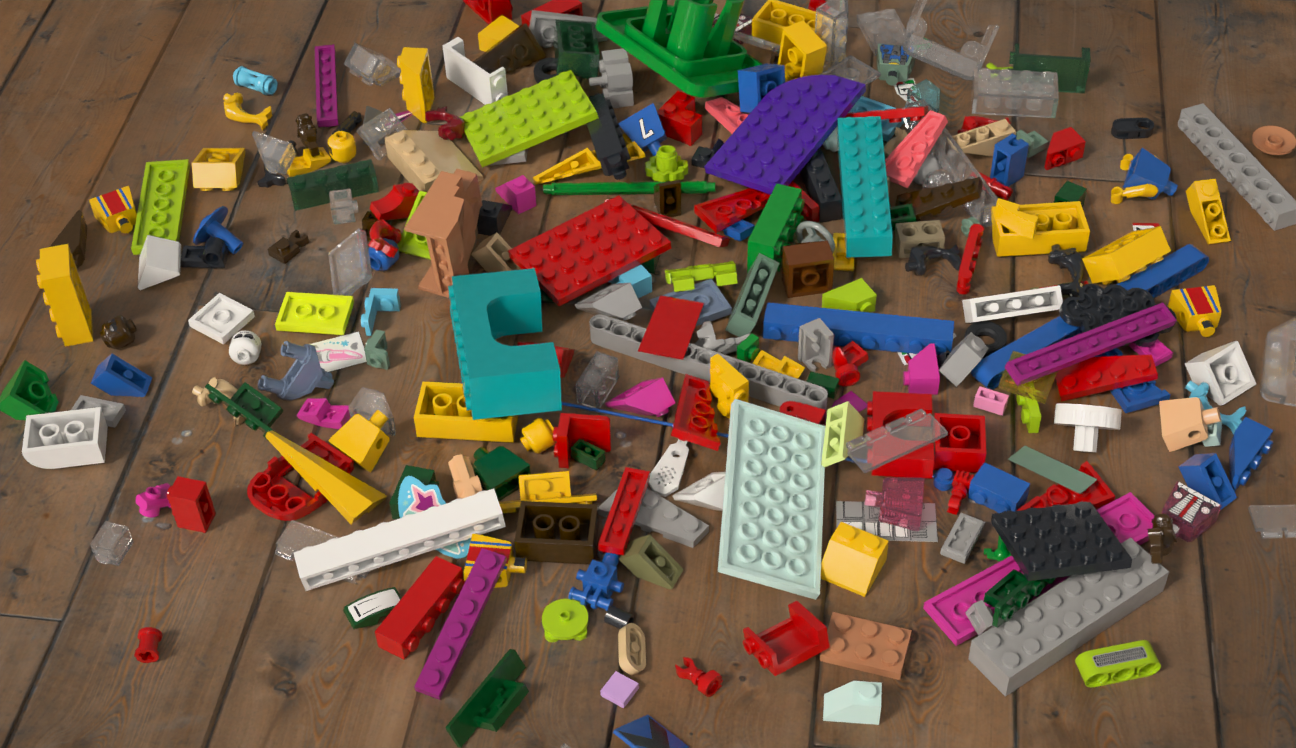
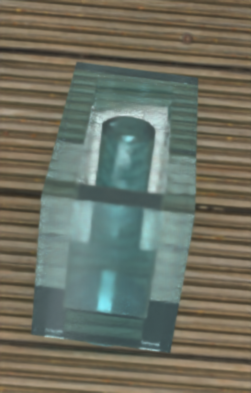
M927 79L908 88L907 106H928V111L931 110L939 113L940 88Z

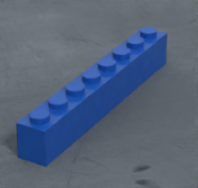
M768 302L766 305L763 324L764 339L799 342V326L820 318L834 334L833 346L844 347L851 341H854L863 349L918 354L927 345L935 343L936 355L944 351L951 352L954 321Z

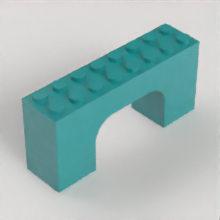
M535 268L452 276V285L448 286L451 304L450 316L461 372V381L463 383L466 410H471L473 420L562 410L560 367L554 343L508 346L495 341L497 338L506 335L543 332L541 291Z

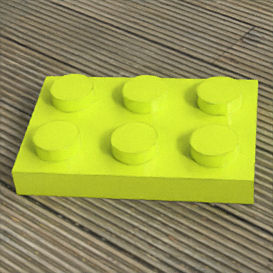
M286 292L275 322L276 331L344 335L354 305L353 296Z

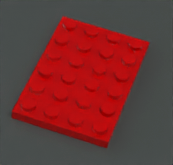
M618 195L508 250L509 258L521 269L535 268L539 287L558 306H561L671 249V241Z

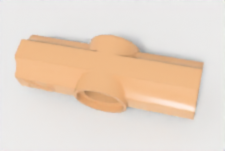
M462 454L453 456L448 465L454 481L453 487L456 498L463 499L482 491L478 475L475 476L469 457Z

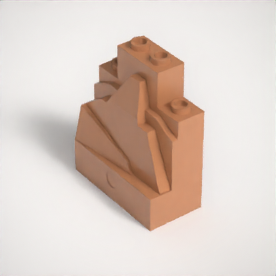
M456 169L454 173L441 171L404 227L405 231L425 236L432 265L420 282L419 290L449 298L448 286L452 285V276L469 275L467 264L476 240L475 230L482 206L476 173Z

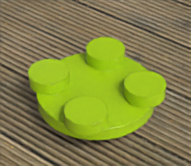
M559 599L544 608L542 625L545 630V639L548 642L570 639L580 641L587 637L589 618L586 606L573 599Z

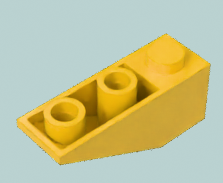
M1216 179L1194 181L1186 190L1190 211L1208 245L1230 242L1231 239Z

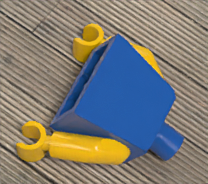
M1144 148L1134 158L1131 154L1124 155L1120 161V168L1128 170L1123 185L1125 190L1120 187H1114L1111 190V203L1120 204L1125 196L1127 198L1141 196L1152 200L1156 199L1161 192L1172 196L1178 185L1168 180L1171 168Z

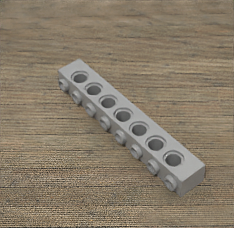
M1202 103L1182 109L1178 120L1179 129L1186 134L1191 142L1198 147L1203 155L1209 159L1274 231L1295 225L1296 200L1206 105Z

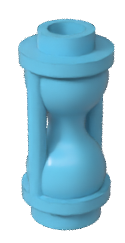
M244 66L238 67L233 73L234 83L237 86H244L261 92L264 95H272L277 90V80L271 75H264L249 70Z

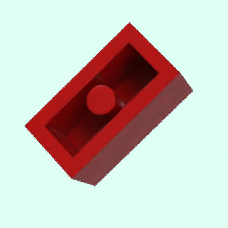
M178 476L174 484L167 491V499L169 500L177 526L183 529L206 533L216 515L207 483Z

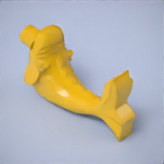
M237 92L234 95L226 93L224 95V109L227 118L242 123H256L262 130L268 126L267 120L272 117L271 106L265 108L259 114L251 115L241 107L243 103V95Z

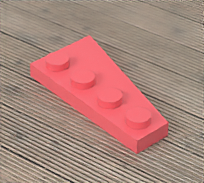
M723 97L706 101L705 109L731 134L748 116V114L740 112V107Z
M930 110L885 159L886 175L891 182L906 188L909 187L948 123L945 115Z

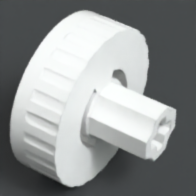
M1058 403L1055 408L1054 424L1075 427L1074 451L1096 452L1098 429L1120 430L1122 409Z

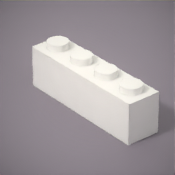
M1060 286L962 300L965 323L1058 310L1063 303Z

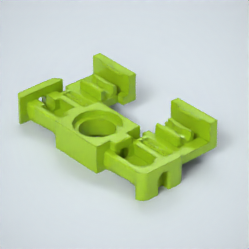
M734 261L665 270L666 282L671 284L672 281L674 292L695 289L694 281L713 279L714 277H716L717 286L738 284L736 263Z

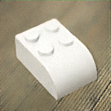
M101 407L26 416L22 447L24 458L30 464L44 469L105 463L108 426Z

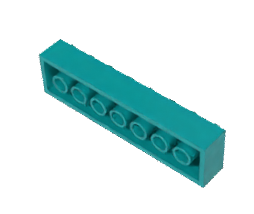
M881 116L838 118L837 140L846 258L892 256L893 235Z

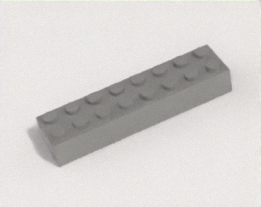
M1130 537L1121 544L1132 558L1131 568L1070 576L1027 604L1025 608L1019 609L1014 613L1010 621H1005L998 628L993 626L973 639L968 659L1006 697L1163 592L1169 571L1160 563L1152 564L1151 555Z

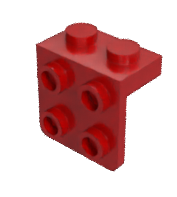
M561 413L558 427L554 426L553 441H557L554 447V457L558 458L559 468H569L571 447L579 438L605 452H610V418L601 415Z

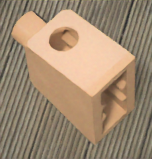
M1200 398L1159 401L1162 437L1169 452L1206 440L1209 437L1207 425L1221 422L1218 407L1205 410Z

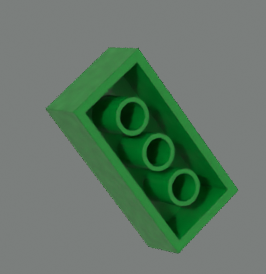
M776 183L748 239L747 274L759 253L779 262L776 272L781 271L783 246L790 245L791 242L794 243L796 229L804 219V216L801 215L804 207L802 189Z

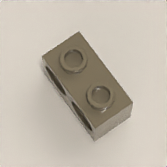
M940 220L896 223L894 242L898 257H909L911 249L916 246H933L944 249L945 236Z

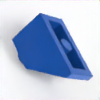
M112 353L97 366L91 384L111 396L144 397L147 394L152 377Z
M1216 453L1195 454L1178 466L1189 488L1220 504L1218 507H1214L1216 510L1223 509L1237 498Z

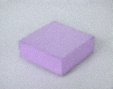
M615 671L601 689V696L624 708L639 689V683Z

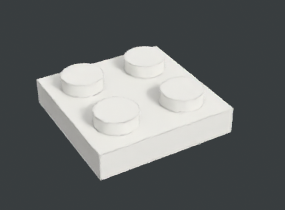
M219 293L194 314L188 322L189 326L225 344L250 322L255 315L252 309Z

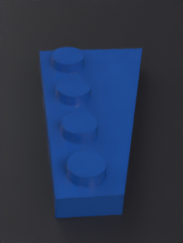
M1118 348L1094 357L1123 356V353ZM1154 380L1109 390L1125 413L1157 405L1159 401L1169 400L1171 395L1165 389L1161 391L1155 385L1156 381Z

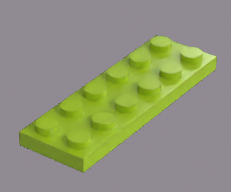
M189 159L146 162L131 247L133 255L141 254L147 235L179 242L190 171Z

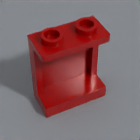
M798 601L788 605L790 618L756 635L749 627L743 629L745 638L743 646L749 655L753 654L758 659L761 667L767 668L774 676L830 648L827 627Z

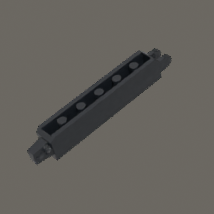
M597 93L588 98L597 112L598 119L587 123L604 175H613L615 179L620 180L626 177V170L630 169L627 160L631 158L610 99L605 100L603 93Z

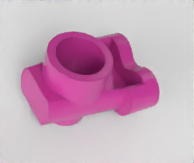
M168 483L148 487L146 492L136 496V504L140 507L139 512L141 515L153 518L159 515L160 508L167 506L171 508L167 499V491L170 487Z

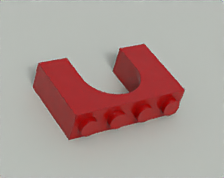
M873 391L872 401H867V415L871 416L867 417V432H871L867 433V448H871V450H867V465H871V476L932 479L934 443L905 442L887 434L888 431L899 427L930 428L932 394Z

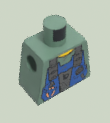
M878 43L876 60L878 79L885 80L888 85L892 86L898 82H907L915 65L916 47Z

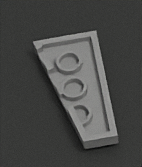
M532 10L529 29L543 48L560 44L566 46L577 42L582 44L601 42L608 39L595 28L597 18Z

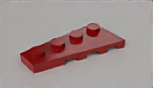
M748 188L694 205V213L715 233H718L763 209L770 194Z
M1152 354L1092 357L1054 372L1061 402L1158 379Z
M685 374L671 436L718 451L721 442L720 438H717L718 427L714 423L715 412L714 408H711L712 397L708 381Z
M1088 461L1081 464L1078 470L1097 480L1081 494L1060 484H1053L1042 496H1036L1016 511L1027 510L1028 508L1052 507L1053 505L1076 504L1078 502H1091L1095 509H1099L1113 502L1115 495Z

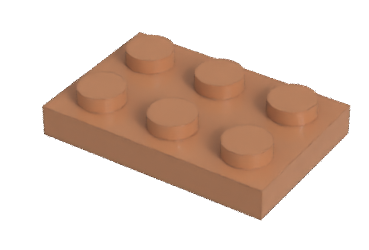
M832 612L827 630L830 648L821 652L820 661L900 680L912 630Z

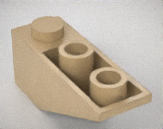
M1006 119L950 136L949 140L959 152L993 156L995 144L1012 133L1016 135V131Z

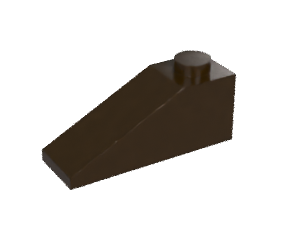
M78 210L50 246L68 244L77 270L83 264L86 252L87 224L82 211Z

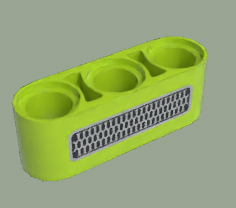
M1147 640L1086 651L1075 659L1085 685L1090 688L1148 677L1157 673L1161 668L1154 649Z

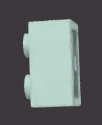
M1222 420L1221 422L1207 425L1209 437L1202 441L1204 447L1220 445Z

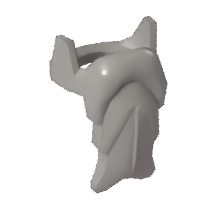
M706 321L703 322L702 327L697 331L699 340L694 345L726 355L737 352V346L750 334L737 338L716 340L712 323Z

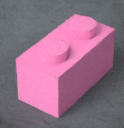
M979 387L975 396L974 407L1003 416L1008 404L1009 395Z

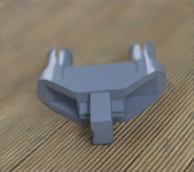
M285 341L284 345L282 344L281 355L296 360L285 377L277 380L262 375L258 381L259 390L275 393L280 399L294 400L312 393L315 387L330 389L334 383L332 374L321 368L314 345L305 344L301 346L289 341Z

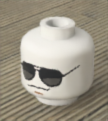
M244 330L239 331L233 336L229 346V355L234 362L240 365H250L258 359L262 343L257 334Z

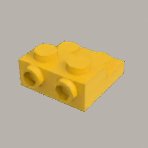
M718 353L710 358V391L714 397L718 398L717 407L719 412L730 419L731 403L734 399L748 402L749 381Z

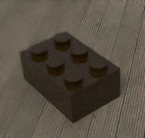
M521 501L514 541L516 557L527 558V561L590 564L592 559L595 560L599 529L598 504Z

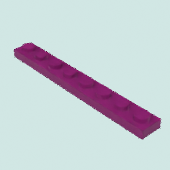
M1160 303L1008 361L1005 369L1016 385L1020 386L1172 327L1177 320L1166 305Z

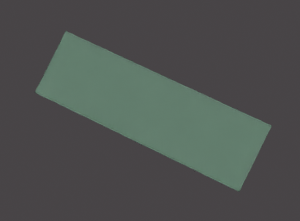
M1023 446L1008 458V460L1079 494L1097 480L1027 446Z

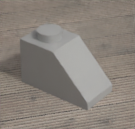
M970 332L953 348L939 371L957 387L980 362L988 347L981 338L976 337Z

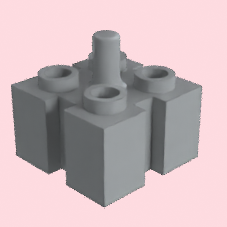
M624 49L601 51L602 60H598L602 76L589 78V85H600L605 100L610 99L613 108L634 106L633 76L630 63L628 62L627 51Z

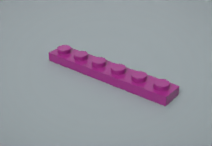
M335 45L315 46L318 127L339 125Z
M484 548L481 549L414 686L415 691L439 700L441 699L507 562L506 556Z

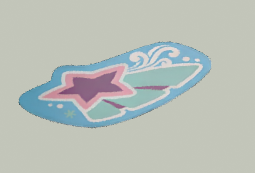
M413 476L405 477L401 483L398 497L400 518L408 514L425 511L433 506L438 507L446 504L437 485L425 486ZM471 538L435 550L449 557L461 559L468 555Z

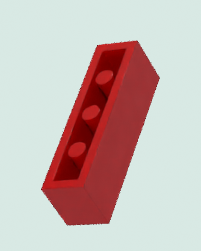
M435 556L376 629L375 635L378 647L403 660L411 652H414L425 633L432 630L440 614L447 611L451 600L456 594H460L465 583L462 568Z

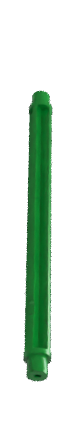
M664 182L543 184V194H552V196L654 194V186ZM681 182V193L707 194V192H715V182Z

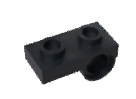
M218 237L207 239L205 246H184L181 253L180 266L225 268L229 255L228 246Z

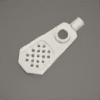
M678 439L677 443L670 444L650 473L649 485L652 491L659 496L666 497L678 490L689 449L686 446L688 441Z

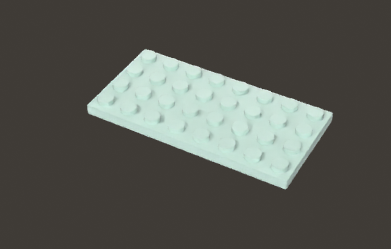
M734 399L731 403L718 572L815 600L820 595L825 467L821 465L826 426L738 399Z

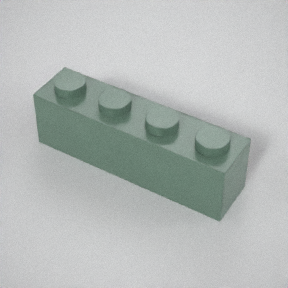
M761 253L758 254L748 271L725 328L726 331L738 337L751 333L762 310L779 262Z

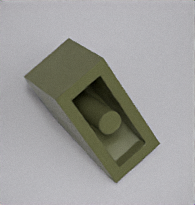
M651 535L631 540L626 547L624 556L621 555L619 559L636 577L669 590L673 589L684 570Z

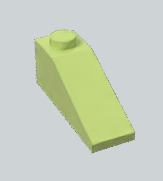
M848 401L827 410L821 461L823 467L845 460L863 437L864 418Z

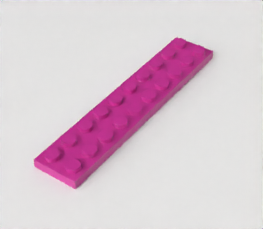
M1131 492L1097 510L1120 543H1123L1130 537L1138 545L1149 541L1148 529L1152 528L1154 515ZM1010 556L924 602L923 609L954 645L957 646L977 635L965 613L971 605L980 600L984 601L985 593L1013 569L1022 574L1023 572L1014 558ZM1070 576L1057 577L1052 584L1045 586L1037 597L1034 596L1027 604ZM985 603V605L988 606L994 614L995 608Z

